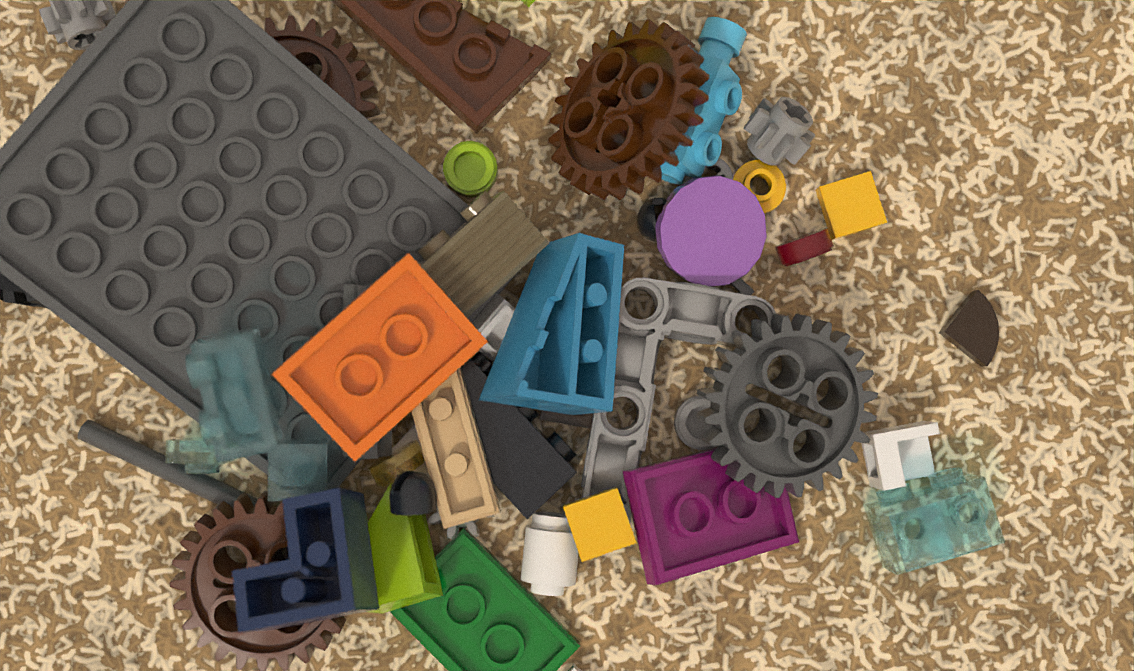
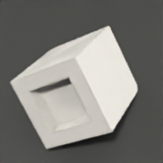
M921 421L863 432L870 438L869 443L861 444L871 487L883 491L906 487V480L932 476L935 469L928 436L940 434L938 422Z

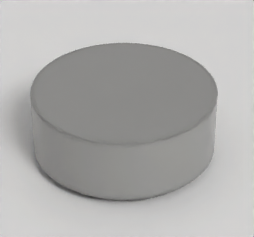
M699 395L686 399L678 407L674 417V428L677 436L685 445L697 450H709L717 446H710L702 441L700 436L712 428L713 425L697 419L696 413L710 408L711 401Z

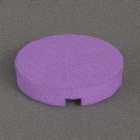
M722 176L692 178L675 188L666 199L668 201L663 206L662 213H659L655 226L657 248L666 266L684 280L712 287L729 285L746 275L761 257L767 237L765 214L757 197L740 182Z

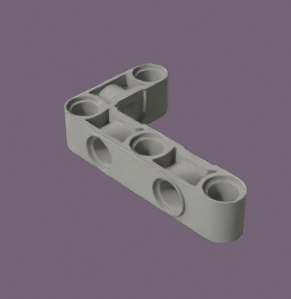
M634 278L621 287L613 399L617 397L629 398L636 407L637 415L630 426L615 428L609 424L606 412L593 413L581 483L583 488L581 499L617 487L628 520L631 522L632 513L622 471L638 468L642 451H645L656 388L654 384L655 367L661 341L664 338L698 344H719L736 347L732 332L737 330L735 326L737 312L741 308L753 310L760 320L766 321L771 327L772 316L776 312L768 301L757 296L722 291V289L702 284L669 282L651 278ZM642 290L652 297L654 311L649 318L636 319L627 312L625 298L630 292Z

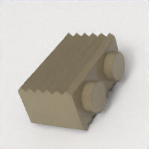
M486 191L481 193L460 212L466 220L464 224L450 236L444 229L440 230L418 250V253L424 258L419 265L467 318L549 244V241L504 191L498 192L492 198Z

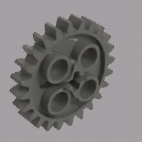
M796 313L792 321H790L787 315L773 314L771 327L766 321L753 319L751 320L752 337L746 333L734 330L732 337L737 348L730 351L717 347L715 351L724 362L721 368L705 367L703 370L715 382L713 388L697 390V395L711 402L710 408L696 413V418L705 423L712 424L713 427L704 432L700 437L702 441L710 446H718L711 455V458L721 466L729 464L725 474L737 482L744 479V486L756 493L764 486L767 493L775 498H780L785 487L789 493L798 498L802 497L804 481L812 488L822 491L824 485L822 474L826 472L840 480L843 475L838 462L842 458L853 463H857L859 460L856 453L851 449L854 441L859 443H869L870 438L859 429L861 423H869L877 419L876 415L864 410V403L878 398V393L865 389L862 386L864 382L874 375V372L864 367H855L864 356V351L853 347L846 348L850 335L839 331L831 333L832 323L816 319L812 324L811 316ZM779 356L782 362L781 372L777 378L769 381L767 373L769 364L774 358ZM827 378L829 385L827 394L818 402L816 396L817 388L821 381ZM748 384H754L782 396L794 403L825 415L828 418V424L820 426L748 395L745 388ZM758 409L760 416L758 424L753 430L745 433L744 423L746 417L751 411ZM803 430H806L805 444L800 450L794 452L793 444L795 438Z

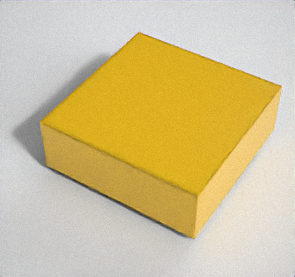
M871 171L819 186L815 190L832 240L887 223Z
M617 487L563 505L582 562L636 544Z

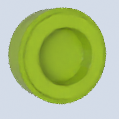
M464 141L453 146L446 154L443 163V173L447 183L456 193L466 197H476L484 191H489L495 184L498 166L494 154L487 146L476 141Z

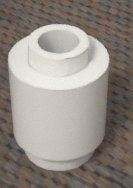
M535 512L532 515V524L526 525L521 580L531 583L530 591L532 593L561 596L564 595V587L576 585L579 552L566 514Z

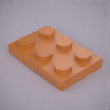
M407 253L274 370L272 375L354 461H357L488 341L415 259Z

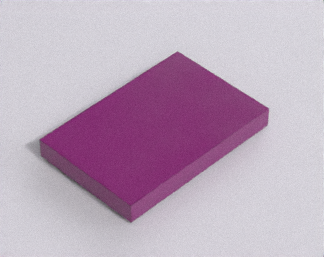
M716 448L622 471L647 584L660 585L799 543L789 494L784 487L780 498H775L767 493L764 486L758 493L744 486V479L737 482L725 474L729 464L721 466L712 460L711 455Z

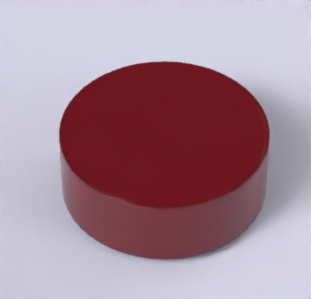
M828 228L782 243L776 246L775 249L781 265L786 267L827 253L832 250L834 245Z

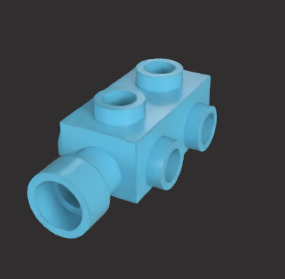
M709 17L705 21L698 42L701 45L699 53L705 59L700 68L709 74V79L699 89L709 96V101L694 109V112L702 117L704 121L703 124L688 127L686 134L693 140V145H678L674 151L678 157L679 164L673 166L665 161L660 166L663 181L681 185L685 176L692 178L701 177L705 166H713L719 159L722 140L718 133L725 116L735 114L742 99V88L739 84L740 78L729 67L732 58L739 56L747 36V32L741 26L730 20L720 17Z

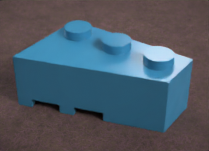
M577 233L549 242L537 254L479 400L569 415L613 412L624 259L623 244Z

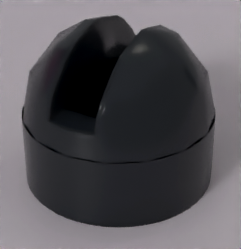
M665 198L648 200L642 205L637 215V226L640 233L646 239L657 242L654 206H664L668 201Z
M405 471L395 478L389 493L390 513L409 516L427 514L437 510L436 490L433 481L427 474Z

